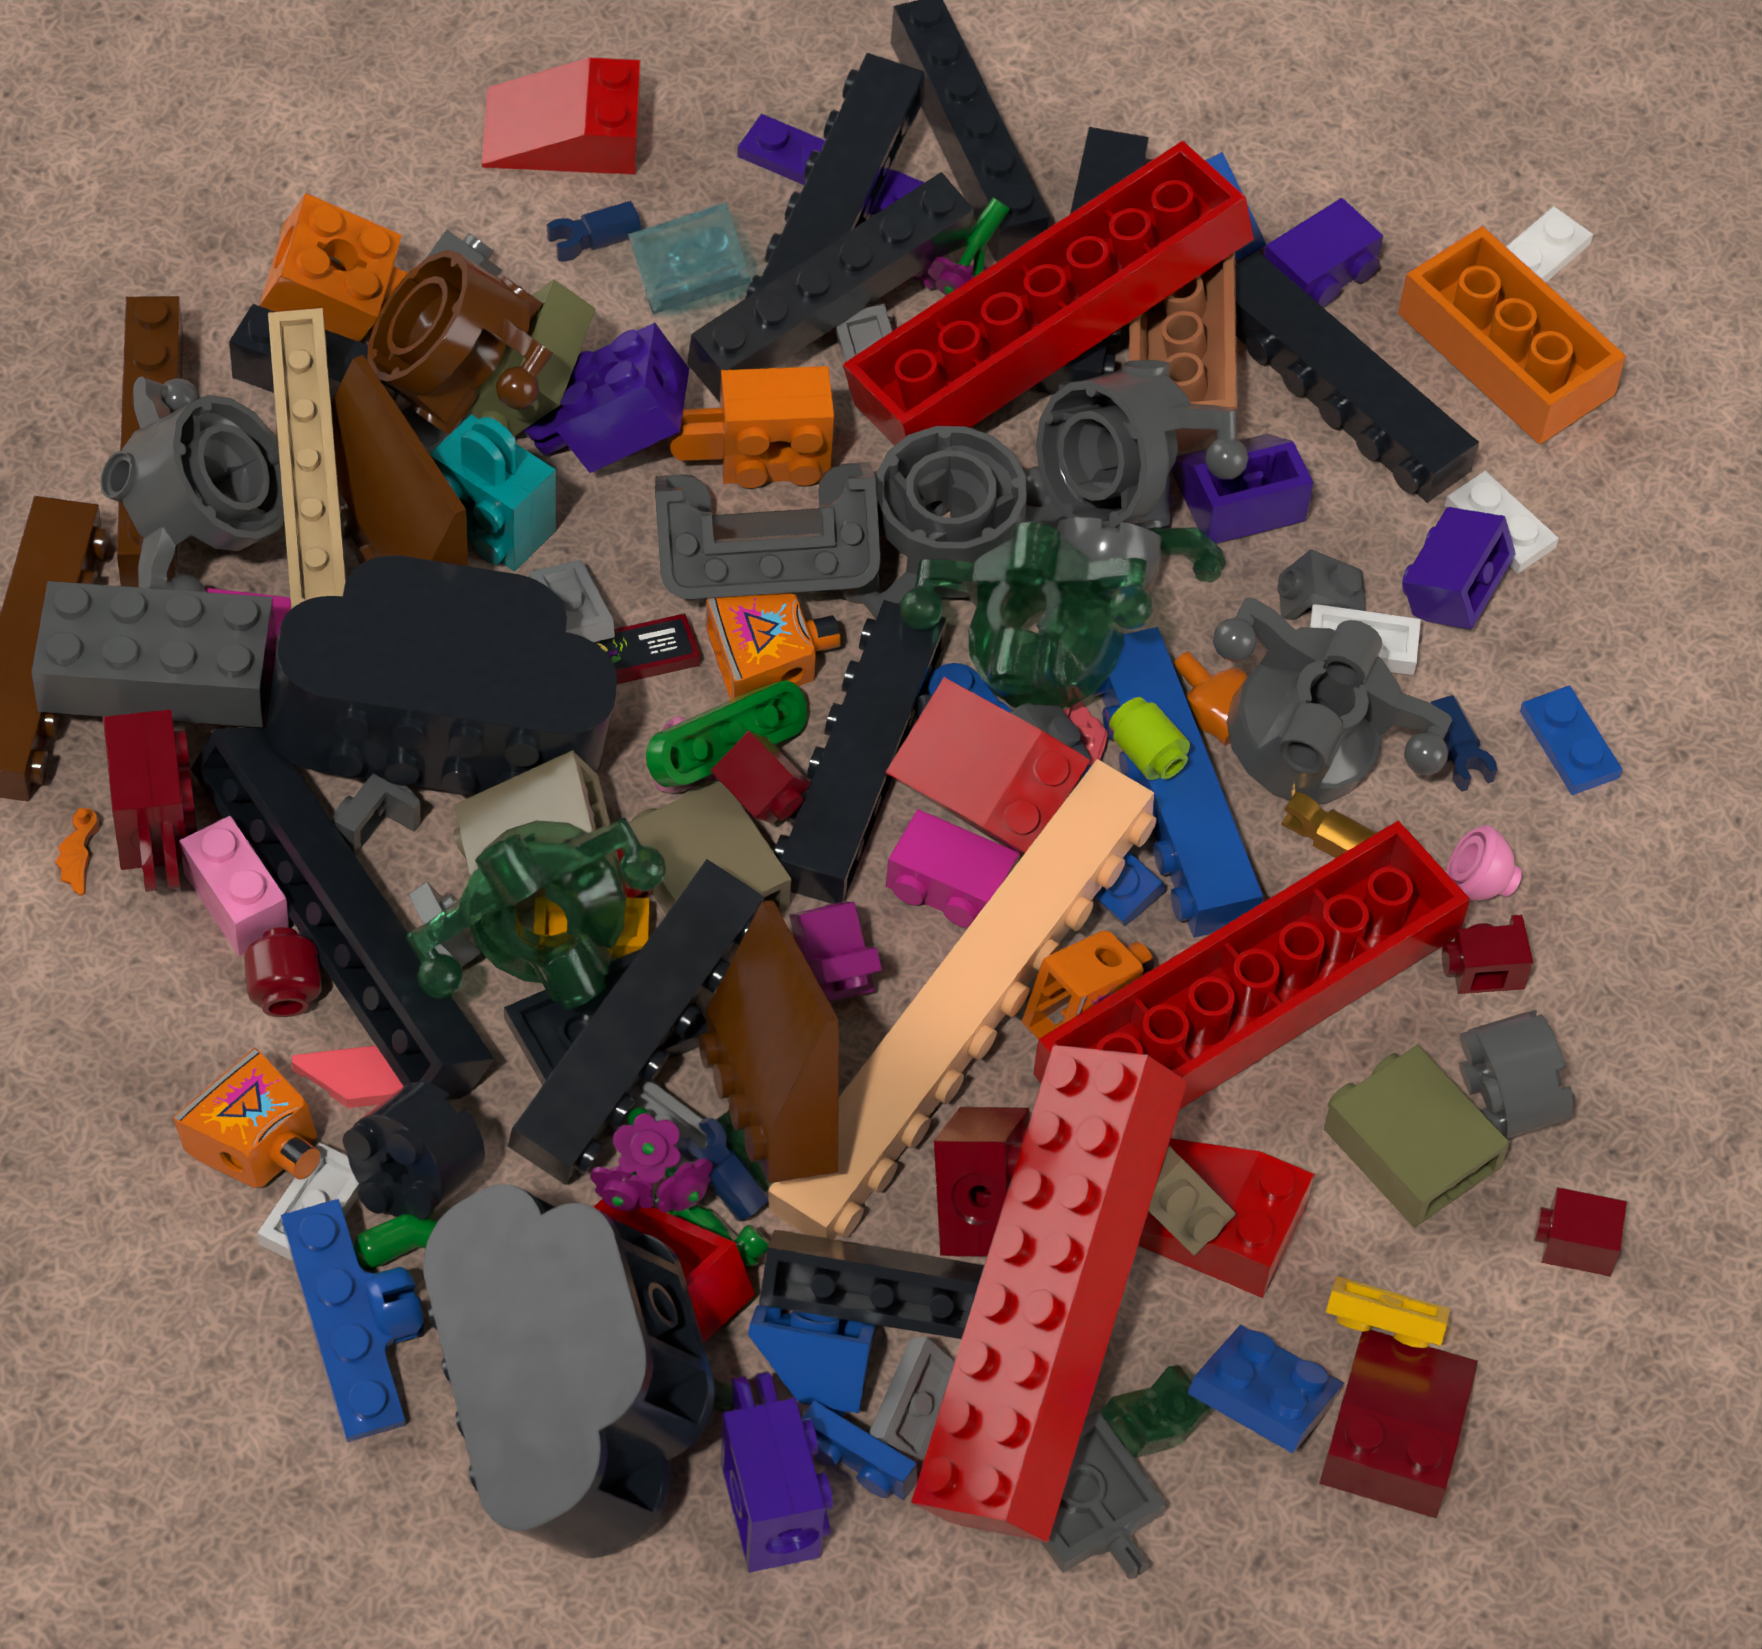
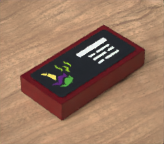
M685 613L614 629L615 637L594 642L611 658L617 673V684L700 666V654Z

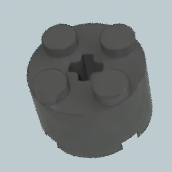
M1531 1010L1471 1028L1467 1032L1460 1034L1466 1061L1460 1062L1459 1068L1469 1095L1481 1093L1487 1108L1480 1109V1111L1506 1139L1571 1120L1573 1117L1574 1106L1571 1086L1559 1089L1561 1085L1559 1070L1566 1068L1562 1053L1546 1018L1542 1014L1536 1016L1537 1010Z

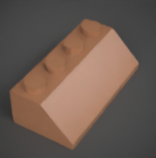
M1235 252L1130 321L1129 361L1159 360L1170 363V379L1186 394L1191 404L1216 405L1237 409ZM1175 429L1177 451L1192 450L1215 430Z

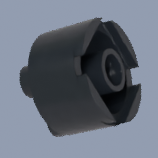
M424 1082L407 1084L363 1116L344 1133L342 1139L343 1146L347 1151L352 1173L359 1183V1199L371 1212L380 1214L385 1211L395 1217L402 1214H411L419 1220L426 1219L465 1189L474 1180L476 1172L482 1168L485 1160V1148L480 1130L473 1117L465 1108L458 1113L445 1101L450 1094L442 1088Z

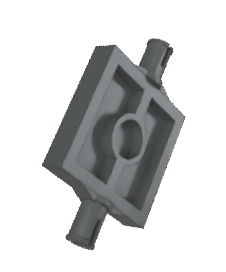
M1098 1410L1085 1418L1048 1543H1041L1062 1573L1093 1555L1110 1552L1125 1572L1126 1577L1131 1580L1136 1578L1137 1573L1141 1575L1150 1565L1133 1543L1131 1537L1138 1529L1163 1516L1166 1504Z

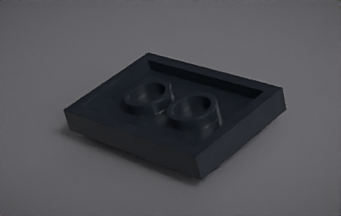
M641 949L504 1007V1019L542 1086ZM701 1012L683 1038L674 1033L663 1050L669 1053L668 1059L699 1046V1035L707 1033V1021Z

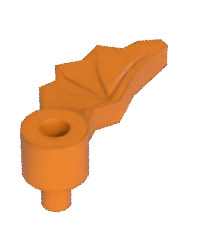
M79 808L74 814L72 822L76 831L68 835L58 846L60 855L55 860V864L61 869V882L71 884L72 890L80 896L85 895L86 870L91 858L86 850L89 838L95 835L101 826L96 813L89 808Z

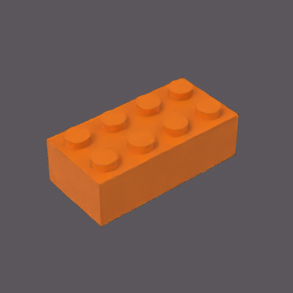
M1483 225L1406 274L1398 314L1539 445L1616 394L1626 355Z

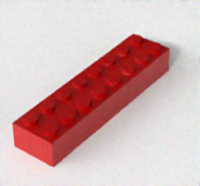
M1182 140L843 363L854 405L894 446L910 434L935 426H964L971 428L1252 241L1254 238L1246 196Z
M1397 820L1039 1038L1033 1075L1042 1083L1053 1045L1148 1055L1188 1081L1180 1110L1442 947L1443 942H1450L1455 939L1457 930L1462 929L1470 898L1403 824Z
M1053 1045L911 1500L912 1504L950 1523L1046 1543L1049 1541L1188 1082L1150 1056Z

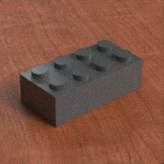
M48 581L31 673L38 712L113 716L171 709L173 721L263 727L276 639L273 597Z

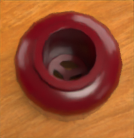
M288 927L269 929L263 933V938L251 943L245 951L246 991L249 1000L259 1008H262L265 1014L273 1017H292L307 1011L309 1004L314 1002L321 993V971L317 946L307 937L297 935L296 930Z

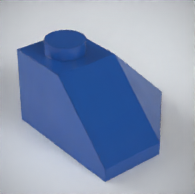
M756 1306L750 1321L748 1336L798 1403L811 1405L813 1401H816L839 1416H845L847 1412L859 1413L877 1325L798 1311L781 1314L780 1308Z

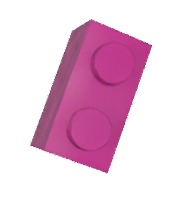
M917 809L888 858L885 887L892 889L896 897L907 904H927L943 911L945 917L955 925L968 928L1017 865L1019 852Z

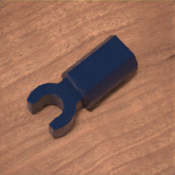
M632 201L583 214L576 221L568 218H559L547 224V239L549 242L567 239V241L556 244L557 259L560 262L574 260L580 255L582 250L587 248L596 250L641 236L640 218Z
M1450 695L1432 701L1431 704L1443 710L1452 718V722L1443 740L1448 749L1447 761L1452 760L1454 764L1452 780L1455 786L1462 792L1468 790L1471 780L1468 769L1480 771L1487 784L1494 782L1497 771L1496 761L1487 751L1479 749L1480 740L1457 697Z
M712 1117L703 1119L698 1125L707 1136V1145L704 1150L700 1149L690 1136L678 1140L676 1143L678 1150L690 1162L695 1163L702 1158H707L712 1163V1170L708 1175L710 1178L709 1185L735 1220L738 1222L753 1215L769 1201L768 1194L735 1150H728L726 1147L727 1137L722 1125Z

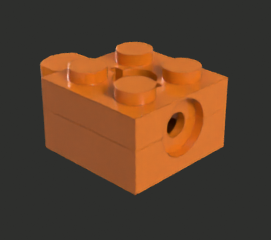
M305 193L283 225L259 306L275 312L323 308L325 330L361 342L375 323L390 294L408 274V272L393 266L402 235ZM328 256L336 258L340 261V264L332 259H329Z
M829 366L721 370L720 408L683 409L680 432L670 436L669 439L672 455L680 461L721 459L723 484L737 483L744 488H756L765 482L791 481L799 486L816 483L831 468L834 411Z

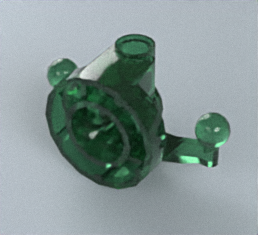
M1024 522L1013 527L1010 541H1006L984 554L975 563L947 559L921 560L918 566L915 588L903 596L900 603V613L904 623L909 627L920 631L931 629L940 621L943 614L942 601L939 595L934 592L935 586H944L958 591L969 592L978 602L968 629L969 656L987 687L993 694L1013 708L1031 703L1034 705L1061 706L1062 709H1065L1095 693L1112 673L1123 646V628L1129 630L1141 628L1150 620L1153 606L1150 595L1143 590L1147 569L1146 560L1141 558H1110L1090 562L1085 554L1065 540H1061V533L1056 528L1038 522ZM1124 585V587H1121L1120 589H1118V590L1112 595V597L1110 596V594H1109V592H1108L1109 590H1114V589H1116V588H1118V587ZM1045 610L1044 615L1036 624L1039 629L1038 633L1021 628L1029 618Z
M622 818L605 828L589 833L570 823L541 820L507 829L485 847L482 853L475 859L476 865L470 874L467 886L460 900L405 936L421 962L417 977L420 987L428 996L438 999L451 997L460 989L464 975L460 963L453 956L438 953L435 947L469 927L475 945L496 968L525 982L542 983L552 1001H559L563 1010L575 1008L589 1001L606 988L608 984L604 976L609 972L612 951L625 923L626 883L631 888L641 891L654 889L658 886L666 875L667 865L663 855L654 847L641 845L626 818ZM619 848L624 854L620 866L618 860L612 854V852ZM543 886L546 889V899L558 904L564 911L567 919V931L553 936L535 934L525 929L519 922L516 913L517 902L532 895Z

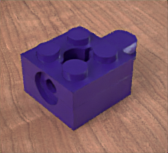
M655 322L638 331L634 329L625 331L612 343L596 351L579 353L560 405L523 431L531 440H534V445L543 455H548L568 445L587 471L592 473L680 432L690 368Z
M769 1371L756 1373L755 1375L759 1404L757 1406L754 1405L746 1376L732 1378V1395L736 1410L723 1412L720 1464L748 1572L751 1573L820 1558L822 1537L830 1536L827 1510L833 1509V1500L826 1473L816 1474L812 1455L818 1454V1444L811 1418L801 1420L796 1398L782 1401L777 1400Z

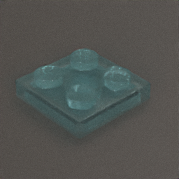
M727 202L628 234L653 315L669 309L679 308L687 303L721 292H727L752 282Z

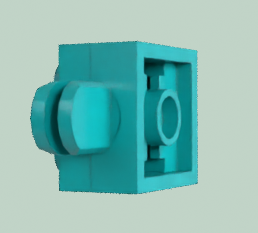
M471 414L430 453V456L466 509L467 540L474 544L478 554L488 563L497 565L501 562L515 572L556 532V469L516 444L514 436L500 422L490 417L478 419Z

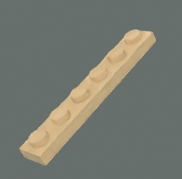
M323 308L268 313L291 609L297 604L315 597H343L346 582Z

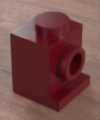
M1522 914L1511 915L1509 925L1494 926L1488 923H1480L1468 928L1458 929L1453 942H1443V970L1446 976H1455L1458 994L1525 989L1533 960Z

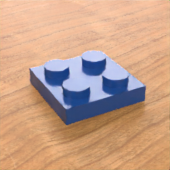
M1239 1325L1197 1372L1187 1394L1293 1454L1332 1407L1344 1383L1329 1375L1320 1365L1312 1361L1302 1360L1277 1346L1267 1335L1258 1331H1251Z

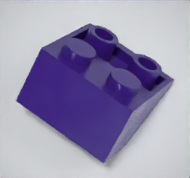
M1268 433L1239 440L1245 446L1248 454L1247 466L1239 476L1227 480L1220 479L1209 471L1205 461L1207 449L1176 456L1171 472L1206 546L1306 521L1313 481L1294 441Z

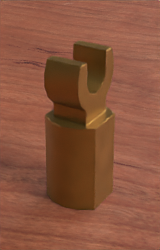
M1295 792L1286 805L1285 811L1288 814L1281 823L1282 826L1295 833L1314 840L1312 846L1334 858H1337L1377 833L1334 809H1331L1329 812L1321 809L1316 801L1300 792Z

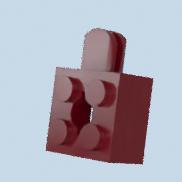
M171 709L104 716L103 725L111 805L121 870L142 868L145 892L157 891L155 866L165 865L168 889L180 888L178 864L182 863L180 840L197 832L186 731H174Z
M959 1107L935 1138L934 1157L940 1256H988L1030 1122L1029 1108Z

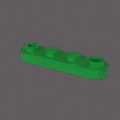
M779 681L769 683L656 733L650 739L646 750V763L652 778L659 785L668 788L688 785L712 774L710 770L748 731L767 737L773 745L798 734L803 729L807 719L805 697L800 688L793 682Z

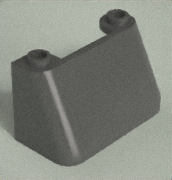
M871 463L840 464L833 466L825 472L819 482V508L712 515L709 490L700 479L685 474L655 476L660 573L663 584L670 593L685 599L852 589L865 586L874 579L880 566L876 479Z

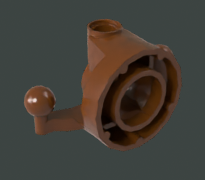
M444 250L428 256L409 271L390 294L375 321L368 343L367 361L384 385L413 404L412 409L450 435L460 425L479 396L475 393V389L484 383L495 371L503 357L506 344L526 358L521 367L516 366L506 369L499 376L496 383L499 400L506 407L517 410L527 408L536 401L539 393L536 377L553 352L528 334L531 320L543 305L540 300L507 277L503 276L501 279L496 277L463 254Z

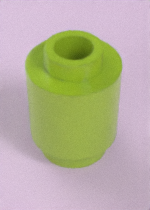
M1136 697L1124 703L1111 717L1109 727L1114 732L1113 740L1147 779L1154 780L1160 777L1164 780L1169 779L1179 773L1186 765L1188 760L1186 754L1189 751L1190 742L1156 703H1147L1143 697Z

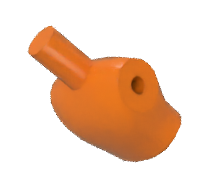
M1186 651L1175 660L1173 666L1193 687L1185 697L1197 728L1213 735L1224 746L1230 744L1226 720L1232 697L1248 676L1238 667H1232L1211 676L1192 653Z

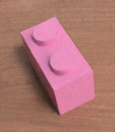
M231 816L180 840L184 875L239 957L245 954L251 943L263 938L265 931L277 927L289 928L286 897Z

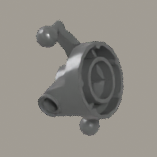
M1159 360L1127 361L1122 364V370L1076 382H1059L1058 392L1051 396L1040 417L1036 440L1040 476L1052 502L1067 518L1102 519L1101 527L1119 528L1120 522L1134 524L1143 528H1157L1169 525V473L1175 464L1178 449L1175 429L1217 430V439L1207 448L1205 461L1209 471L1220 479H1234L1246 469L1248 454L1242 442L1236 439L1237 409L1216 405L1191 404L1186 394L1170 379V363Z
M141 376L135 381L133 388L134 411L140 429L134 432L122 451L115 452L105 463L101 473V491L105 497L124 504L137 532L144 538L138 565L139 588L205 592L203 583L192 575L182 574L172 577L169 581L167 580V570L173 558L175 546L192 535L215 549L239 551L261 541L280 529L284 523L278 440L273 431L254 411L232 398L212 395L200 398L197 388L188 380L175 378L161 384Z
M935 426L908 435L890 449L876 473L878 523L886 539L908 557L906 572L887 591L881 594L878 592L880 587L878 573L865 586L839 589V591L849 602L863 603L875 619L884 600L910 607L925 595L949 598L968 597L975 606L981 608L984 606L982 601L996 594L1002 597L1008 593L1014 582L1012 572L1015 570L1026 548V541L1057 530L1058 522L1068 518L1052 502L1040 476L1039 466L1027 468L1023 471L1015 453L994 436L964 426ZM947 510L950 511V516H951V517H943V516L945 515V513L947 512Z
M1249 597L1244 599L1235 618L1226 619L1216 627L1213 644L1216 652L1223 659L1236 662L1248 658L1255 650L1257 637L1268 649L1260 664L1233 695L1226 723L1232 750L1246 772L1269 792L1291 800L1295 792H1300L1311 797L1318 804H1327L1349 794L1377 761L1382 736L1393 725L1423 731L1412 736L1405 746L1404 758L1414 773L1424 776L1432 775L1441 771L1448 759V749L1443 739L1452 722L1451 716L1427 701L1400 692L1397 681L1384 661L1378 656L1383 646L1382 638L1370 625L1361 621L1347 620L1341 622L1336 630L1301 627L1295 630L1275 610L1257 599Z

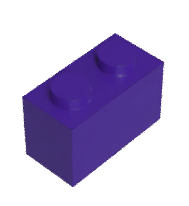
M1340 198L1265 245L1264 257L1318 304L1324 307L1338 296L1342 287L1353 280H1356L1358 283L1364 282L1375 273L1380 263L1379 255L1384 235L1346 200Z
M1446 507L1436 526L1428 531L1425 544L1416 560L1406 568L1403 575L1402 589L1403 593L1407 596L1413 616L1426 622L1473 629L1516 555L1505 516Z

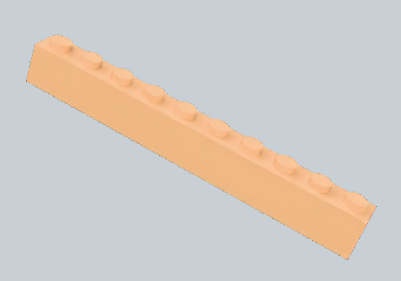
M1099 759L1094 762L838 1098V1172L774 1182L768 1190L771 1213L810 1236L835 1240L838 1235L846 1238L853 1232L863 1215L864 1208L861 1206L873 1190L880 1193L887 1187L897 1169L896 1159L906 1146L913 1149L920 1143L931 1123L929 1115L939 1102L947 1104L953 1099L963 1082V1070L972 1058L979 1061L986 1055L996 1038L997 1031L994 1029L1005 1014L1013 1017L1020 1010L1029 993L1027 985L1039 971L1043 959L1061 950L1062 946L1059 943L1069 929L1078 931L1083 926L1093 908L1091 900L1102 886L1109 889L1116 882L1125 865L1123 858L1133 844L1141 847L1147 841L1157 821L1153 816L1154 792Z

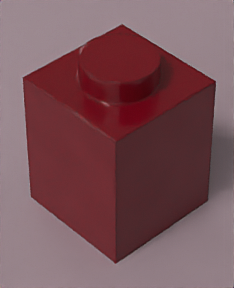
M748 731L710 770L755 818L771 824L777 819L782 821L792 815L803 801L801 794L811 784L767 737L752 731Z
M1557 1187L1551 1207H1540L1536 1220L1534 1241L1544 1243L1541 1263L1611 1277L1621 1250L1627 1201Z

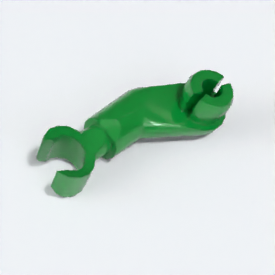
M655 1192L654 1201L658 1205L660 1199ZM695 1204L682 1211H675L672 1208L667 1212L678 1218L681 1216L687 1222L735 1242L745 1268L758 1264L760 1262L758 1258L767 1252L769 1241L752 1225L745 1226L737 1237L706 1207L701 1208Z
M402 1214L363 1231L356 1237L353 1246L359 1266L362 1269L372 1270L416 1247L426 1249L429 1237L438 1221L428 1218L419 1220L411 1214Z

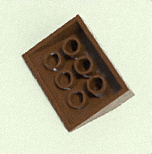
M364 355L353 358L331 402L342 539L351 536L357 545L355 553L359 565L373 558L397 555L468 566L465 507Z
M773 900L762 902L707 1008V1033L699 1035V1052L704 1068H712L718 1097L720 1099L727 1098L732 1125L735 1130H743L748 1157L751 1162H759L769 1183L838 1172L839 1020Z

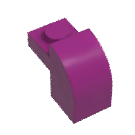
M842 901L789 914L794 939L828 1002L875 991L871 973L882 970L877 948L865 947L855 902Z

